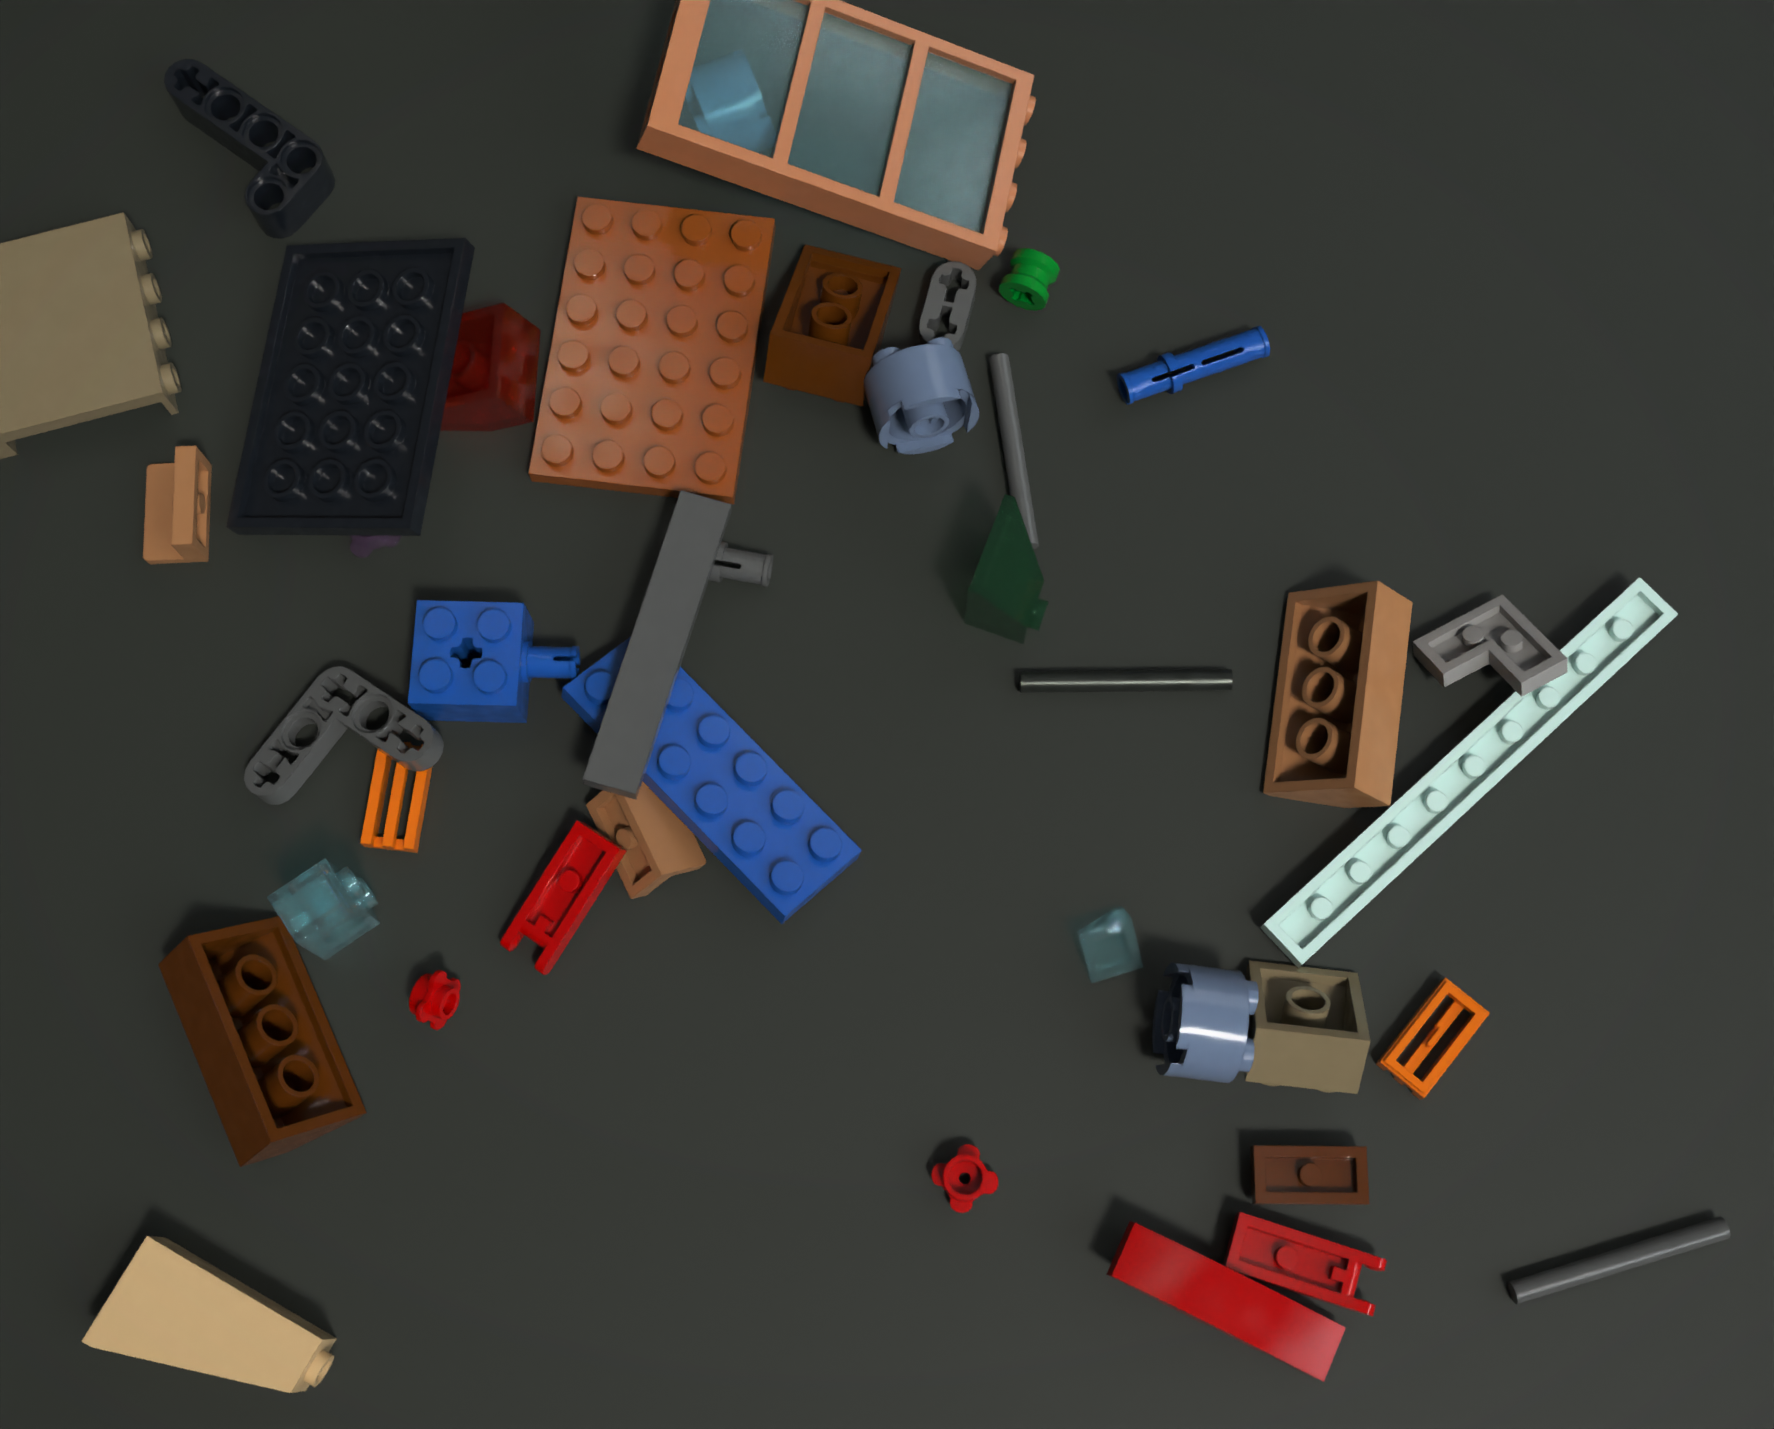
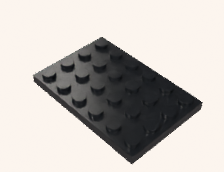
M466 238L287 245L226 527L238 535H421L475 247Z

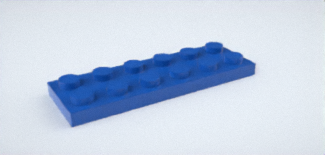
M631 637L562 688L561 698L597 735ZM680 667L643 782L754 897L783 924L855 862L862 850Z

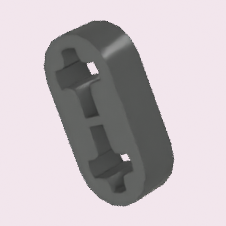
M950 261L942 264L935 270L920 318V345L935 339L934 331H937L941 318L946 317L949 318V333L944 338L950 339L954 349L960 350L964 342L976 294V276L968 265ZM952 280H958L961 282V289L957 290L954 303L947 302L946 286H949Z

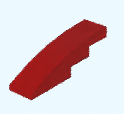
M1129 1221L1107 1271V1275L1200 1323L1211 1326L1245 1345L1266 1353L1323 1382L1346 1327L1302 1304L1132 1221Z

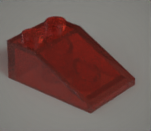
M500 303L462 313L440 431H496L534 422L541 330L507 304Z

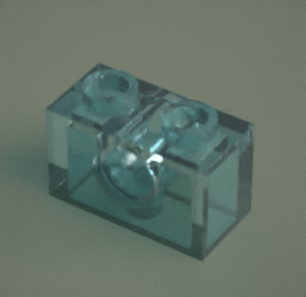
M326 858L267 896L295 942L323 960H327L380 924V921L371 909L379 904L366 882L361 877L357 878L348 866L339 870Z

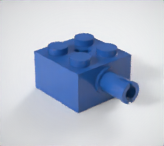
M417 600L408 704L416 714L426 721L527 723L529 687L532 678L571 680L580 675V669L576 668V665H580L579 646H533L534 621L524 603ZM480 656V658H475L471 661L472 657ZM471 661V667L465 668L464 664Z

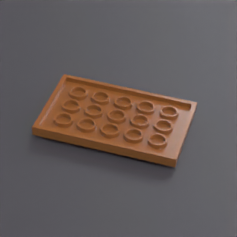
M577 197L528 472L531 481L678 498L682 490L721 502L735 504L776 231L775 218Z

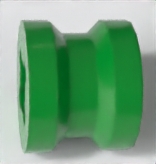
M1029 248L1017 249L1013 252L1010 259L1012 270L1010 274L1002 278L999 292L1002 297L1017 307L1032 311L1042 310L1049 299L1047 288L1056 282L1060 268L1050 256L1043 252Z

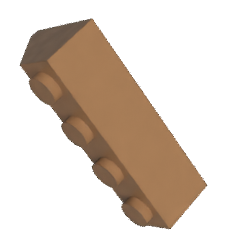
M1380 581L1288 593L1263 789L1264 794L1272 797L1340 808L1391 806L1412 601Z

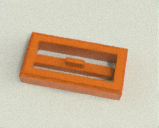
M404 742L409 748L416 750L423 746V744L416 746L412 745L411 742ZM377 749L360 844L368 848L418 853L433 766L424 771H416L405 839H396L409 771L396 762L383 837H378L392 759Z
M1445 977L1440 980L1376 1062V1065L1383 1071H1389L1394 1076L1393 1079L1399 1084H1405L1419 1100L1424 1099L1490 1012ZM1448 995L1454 1001L1402 1066L1396 1059L1445 996ZM1463 1008L1467 1010L1471 1016L1421 1080L1413 1075L1415 1070Z

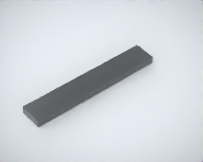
M680 491L582 779L583 785L637 799L731 515L732 504Z

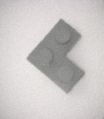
M1503 594L1413 641L1414 656L1444 688L1488 664L1521 697L1567 673L1568 658Z

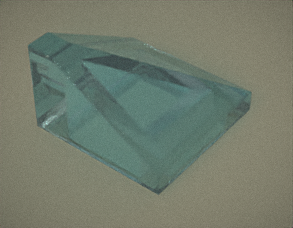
M1122 906L1112 909L1077 931L1091 983L1144 967L1132 919Z

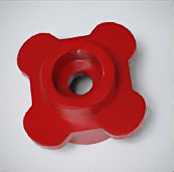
M437 970L433 974L426 973L422 975L415 983L409 998L410 1012L416 1016L417 1021L422 1023L429 1021L430 1028L440 1030L457 1010L460 1000V980L454 977L448 979L447 973L443 970Z
M970 1144L959 1147L957 1156L946 1164H936L931 1173L933 1183L943 1187L950 1197V1207L958 1213L970 1211L973 1201L983 1194L994 1193L998 1187L996 1173L987 1171L985 1165L979 1159L980 1151L977 1147ZM962 1173H967L970 1176L968 1184L960 1182L959 1177Z

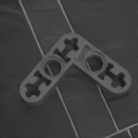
M342 666L332 667L316 678L251 759L245 769L244 781L248 790L267 804L280 805L289 801L347 729L404 768L414 772L424 771L436 764L443 753L444 742L442 736L424 718L352 670ZM338 688L347 690L357 701L351 707L339 697L333 696L335 690ZM380 707L389 708V718L381 728L376 730H368L366 728V720L372 711ZM317 724L318 733L314 741L307 746L296 747L295 739L299 730L306 725ZM404 730L416 740H422L424 744L419 750L409 748L398 737ZM286 750L296 758L293 763L282 756ZM270 772L280 776L274 785L265 780Z

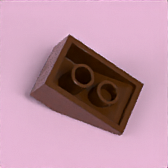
M805 244L770 332L763 382L863 407L866 398L864 379L873 367L872 357L880 351L902 268Z

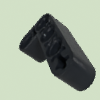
M183 59L175 62L168 68L165 73L164 83L182 116L189 123L259 171L245 190V200L261 230L266 235L279 239L290 237L296 233L329 197L335 186L334 174L321 147L307 135L203 63L194 59ZM275 141V142L272 143L271 145L266 146V147H263V146H265L267 143H270V142ZM313 167L309 172L301 174L303 170ZM281 203L277 208L268 210L272 205Z

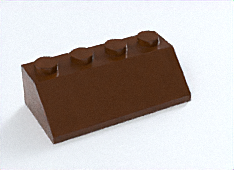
M283 915L189 935L158 964L240 1167L290 1152L367 1113Z

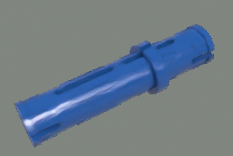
M1256 326L1251 330L1210 342L1177 355H1173L1170 352L1158 356L1157 362L1126 373L1117 374L1118 390L1127 405L1164 391L1170 394L1183 390L1184 384L1221 373L1258 358L1270 356V344L1267 334L1261 326ZM1234 350L1232 354L1202 364V361L1205 359ZM1185 367V370L1152 381L1153 377Z

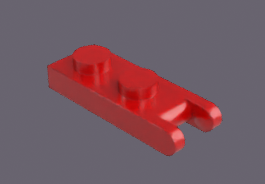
M576 820L503 935L500 945L511 952L519 945L525 935L544 949L536 961L534 969L542 975H547L558 961L627 851L586 823Z
M1237 1212L1222 1265L1244 1276L1373 1317L1376 1305L1364 1299H1356L1354 1295L1361 1267L1365 1266L1373 1271L1384 1272L1387 1260L1243 1212Z

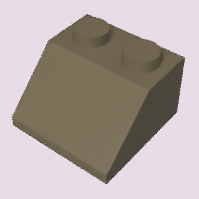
M1249 960L1246 980L1257 982L1259 998L1254 1015H1249L1247 1038H1252L1254 1041V1060L1250 1071L1244 1072L1245 1081L1262 1083L1267 1086L1282 1085L1316 1089L1326 1093L1358 1094L1371 1041L1358 973L1303 966L1298 968L1294 965Z

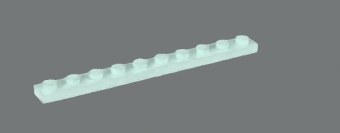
M1639 577L1560 650L1568 658L1567 673L1522 697L1515 691L1260 927L1263 932L1298 968L1303 965L1668 625L1678 613Z

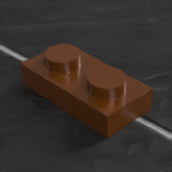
M1253 1145L1250 1147L1252 1204L1369 1205L1367 1146Z

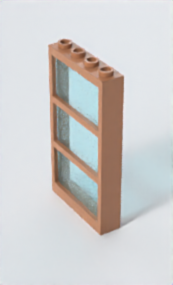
M675 0L636 149L947 260L964 263L970 268L979 271L993 255L996 257L1000 255L1007 240L1008 228L1003 226L1005 212L1010 210L1017 193V184L1012 182L1014 169L1020 165L1026 150L1027 141L1021 138L1023 127L1029 122L1036 103V98L1030 95L1034 75L841 0Z

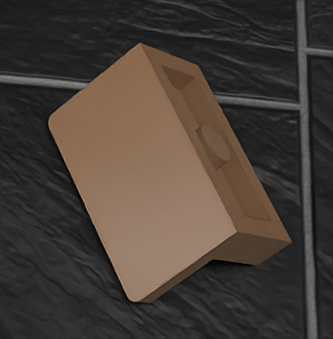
M196 445L175 446L174 463L150 464L147 467L143 559L148 564L209 561L212 465Z
M643 781L636 800L602 790L586 804L599 833L627 851L616 869L631 899L647 896L669 877L698 870L706 864V858L694 834Z

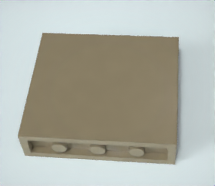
M124 212L0 243V459L18 455L15 442L17 439L161 402L171 415L179 413L175 394L182 391L181 383L175 366L172 362L168 363L165 351L166 348L172 347V341L164 319L162 317L158 318L155 305L162 303V295L154 274L148 272L146 260L153 258L151 245L143 229L136 230Z

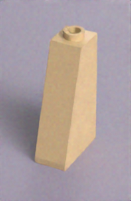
M146 1236L82 1339V1342L92 1348L287 1393L306 1391L309 1385L316 1387L323 1380L333 1363L334 1355L329 1353L337 1338L168 1238Z

